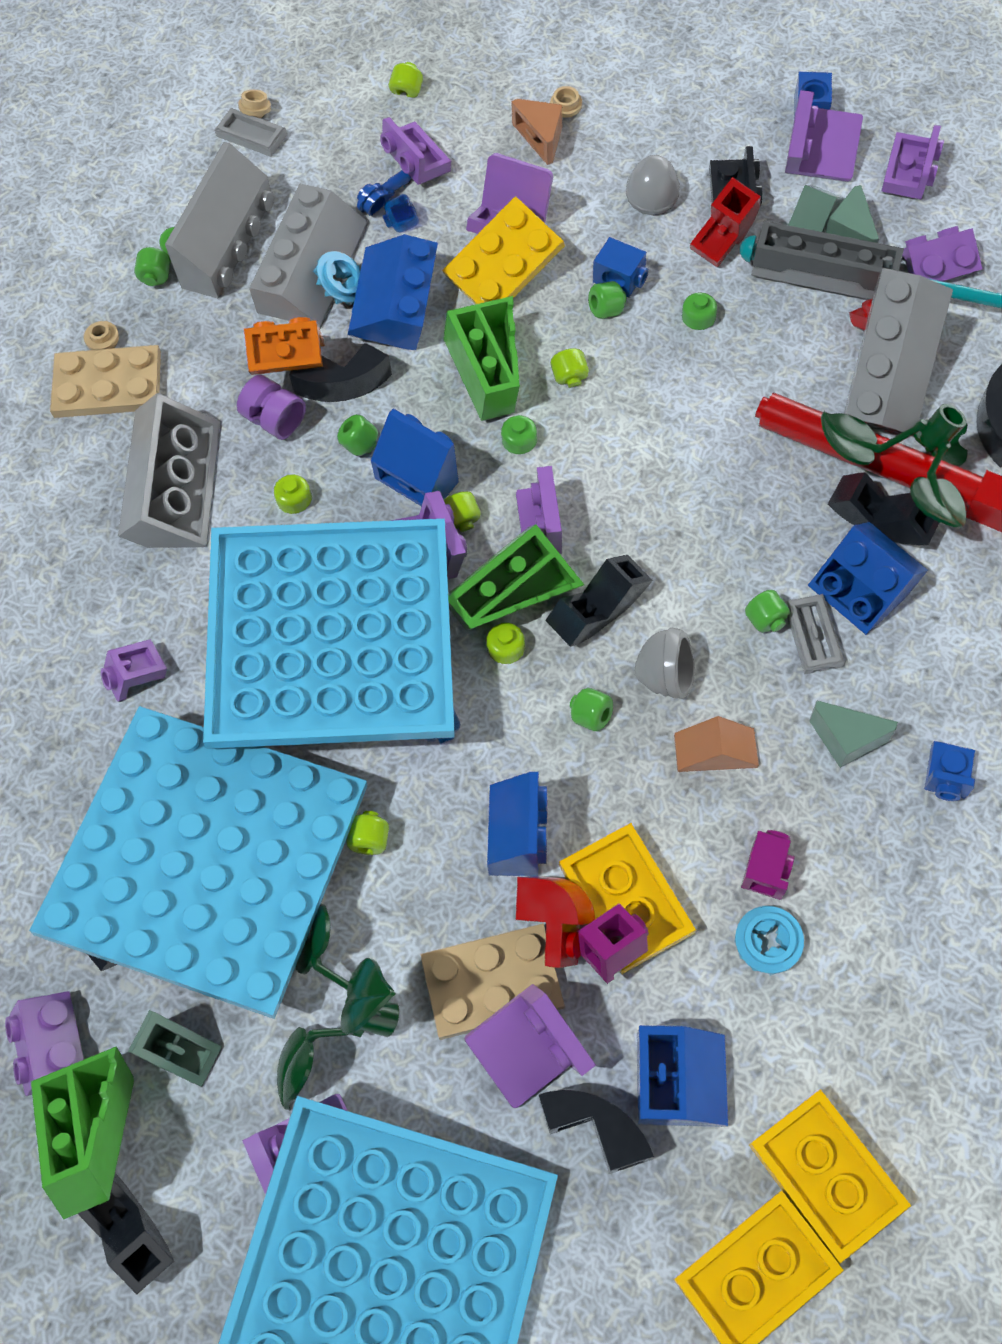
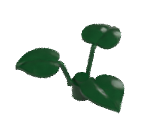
M942 404L929 419H920L913 427L883 444H876L877 439L873 430L861 419L842 413L830 414L824 410L821 415V424L827 441L840 456L856 464H871L875 459L874 452L882 453L913 435L915 440L935 457L927 472V478L917 477L911 483L910 492L914 503L923 513L940 523L959 528L965 525L966 509L960 492L950 481L937 479L936 471L941 460L958 467L962 466L967 460L968 450L959 444V438L967 432V423L965 416L959 409L950 404Z
M320 904L296 964V970L298 973L305 975L313 967L314 970L346 989L347 998L341 1014V1028L313 1029L306 1034L305 1028L298 1027L285 1043L277 1068V1089L282 1106L289 1111V1104L300 1093L311 1072L314 1058L312 1043L316 1039L347 1035L362 1037L364 1031L389 1037L394 1032L399 1020L398 1004L389 1001L396 993L385 980L380 966L374 959L365 958L362 960L349 981L322 964L320 956L325 952L330 938V918L324 904Z

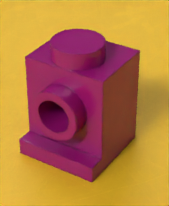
M767 830L766 833L762 831L757 832L741 888L782 900L789 882L781 879L788 881L795 856L788 854L791 840L787 834L775 830Z
M620 903L578 931L581 956L607 984L614 980L615 973L648 951L647 936L649 932L645 923L638 915H630Z

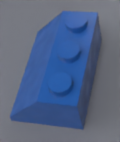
M403 234L365 247L347 335L407 350L417 349L424 323L438 246L437 242Z

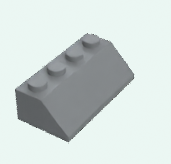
M223 142L165 243L181 288L217 299L223 289L230 286L237 263L245 259L250 239L258 235L262 217L265 212H269L274 204V194L271 192L267 175L233 145L227 142Z
M300 183L249 287L256 312L287 321L297 317H307L311 321L316 320L321 329L334 298L332 296L324 297L326 290L322 286L316 285L318 276L313 271L318 264L317 260L323 254L330 251L341 252L353 258L368 225L367 221L333 191ZM336 275L333 276L335 281L342 282V278H337Z
M886 268L881 270L844 414L857 417L870 427L898 433L910 429L919 421L953 289L921 275Z
M156 393L135 410L118 537L147 548L206 547L220 427L219 420L159 393Z

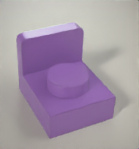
M149 639L108 650L104 667L101 668V679L104 687L107 690H112L116 700L119 702L126 700L130 687L165 678L167 667L153 642Z

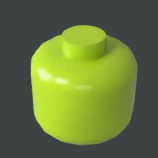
M411 62L395 65L388 83L390 91L397 95L404 92L407 97H417L423 82L422 72Z
M566 349L556 353L551 358L550 365L554 379L560 385L567 384L568 388L579 386L582 384L581 380L588 376L589 368L585 354L580 349Z
M286 475L280 478L274 486L275 501L279 509L285 513H300L312 501L310 486L299 475Z
M463 491L444 499L445 505L449 504L453 511L455 528H459L460 532L473 529V523L477 522L481 515L475 496L471 492Z
M500 623L495 625L488 633L487 651L490 657L498 663H514L523 656L525 636L516 625Z
M364 811L363 814L356 815L346 839L347 847L359 854H381L386 850L388 822L379 817V814L374 811Z

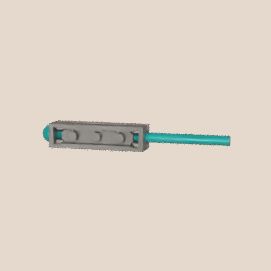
M769 221L763 222L758 243H756L757 236L752 235L745 238L740 245L741 257L748 263L751 260L754 261L752 276L864 299H873L878 276L883 268L899 271L904 248ZM930 279L953 289L951 296L953 299L1002 309L1001 293Z

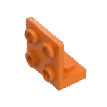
M297 317L290 319L288 324L275 325L271 321H262L253 324V328H244L248 369L251 375L323 367L321 347L325 346L316 320L311 321L307 317Z

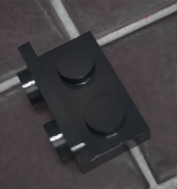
M745 146L744 159L710 160L709 174L712 203L733 177L761 196V206L762 185H756V180H759L760 161L759 159H754L753 146Z

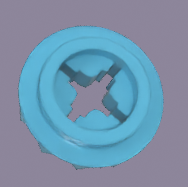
M330 251L323 254L317 260L318 264L313 271L318 276L316 285L322 286L326 290L324 297L332 296L336 305L345 302L348 306L351 305L355 300L361 271L360 267L352 258L344 253ZM336 275L337 278L347 280L342 284L340 281H335L333 276Z
M761 906L750 910L742 917L736 929L734 942L736 943L740 959L744 960L753 971L768 973L771 976L788 971L796 964L803 952L804 935L798 921L789 912L774 906ZM775 925L778 927L775 941L782 948L771 947L769 951L762 955L760 953L762 950V940L757 937V934L766 935L769 930L772 931Z

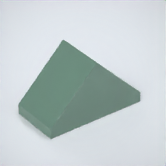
M805 185L788 225L825 233L830 216L845 198L813 185Z
M854 186L830 216L826 233L878 243L879 237L862 186Z
M818 700L809 720L840 768L887 744L894 734L898 723L893 720Z
M149 1010L128 1052L202 1087L222 1046Z

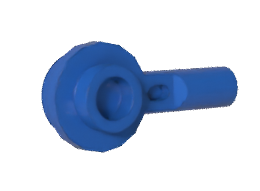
M401 170L382 185L380 183L365 185L357 195V208L362 213L366 212L369 216H372L387 204L388 200L394 196V191L410 182L411 177Z

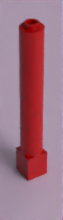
M775 392L771 394L770 398L763 397L755 414V417L760 419L759 427L908 488L911 487V483L915 478H927V472L935 458L898 443L882 453L874 452L875 459L871 464H856L840 456L827 441L821 424L822 411ZM874 433L877 439L876 444H883L890 440ZM941 460L936 471L937 479L950 481L958 489L965 504L966 518L1002 532V476L986 470L984 476H980Z

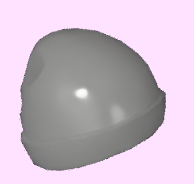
M650 155L636 165L626 185L628 202L635 210L642 214L658 215L663 214L674 206L679 197L680 183L673 165L666 158L659 155Z
M669 628L668 630L657 632L641 648L635 663V675L638 681L653 693H660L665 697L670 696L672 698L684 699L692 688L695 677V663L690 640L687 633L683 630Z

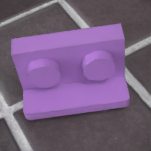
M552 466L537 467V482L531 483V488L516 491L521 533L528 527L536 524L556 550L562 554V529Z

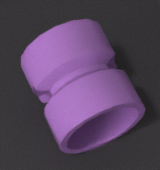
M259 374L252 377L242 388L237 400V411L250 422L260 425L263 430L272 436L284 440L301 424L306 411V403L291 391L282 389L278 383L270 378Z

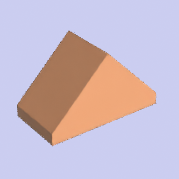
M525 99L511 101L513 126L547 165L553 163L562 131V105Z
M716 716L674 733L678 772L759 767L754 728Z

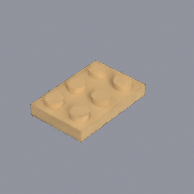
M150 345L54 353L51 414L54 418L135 412L156 393H160L161 351L159 346Z
M544 923L420 954L439 1040L470 1033L532 984L546 993L557 1010L565 1009L555 967L545 966L546 931Z

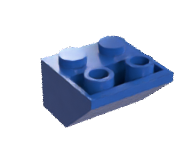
M393 408L387 416L371 458L375 479L421 507L425 493L440 491L444 500L459 483L454 443L446 434L439 431L435 433L423 426L415 416L411 414L404 415Z
M867 522L854 525L808 586L818 595L823 594L825 601L867 635L909 595L927 573L928 569L873 524Z
M527 772L490 785L487 852L489 876H538L539 864H547L546 826H539V824H547V786H539V772Z
M639 1025L637 1032L638 1125L728 1127L724 1034L686 1026Z

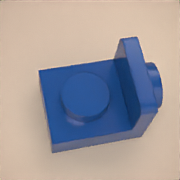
M934 741L930 749L924 790L935 792L937 798L946 801H958L960 798L966 799L975 785V779L971 778L975 750Z

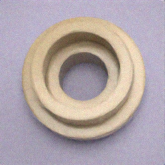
M571 86L557 88L550 99V103L562 105V118L573 117L582 109V98L578 91Z
M251 89L241 94L238 108L243 114L262 118L270 112L271 103L267 99L265 92Z
M98 321L91 324L85 330L83 338L90 350L112 349L116 347L119 341V332L111 322Z

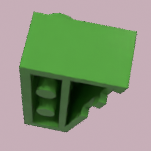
M513 296L449 310L446 313L443 340L481 421L515 412L520 383L517 349L515 347L516 330L513 320Z
M535 524L525 529L448 593L449 610L465 629H472L583 586L584 583Z
M117 1046L31 1081L42 1188L63 1219L104 1203L110 1198L134 1085V1076Z

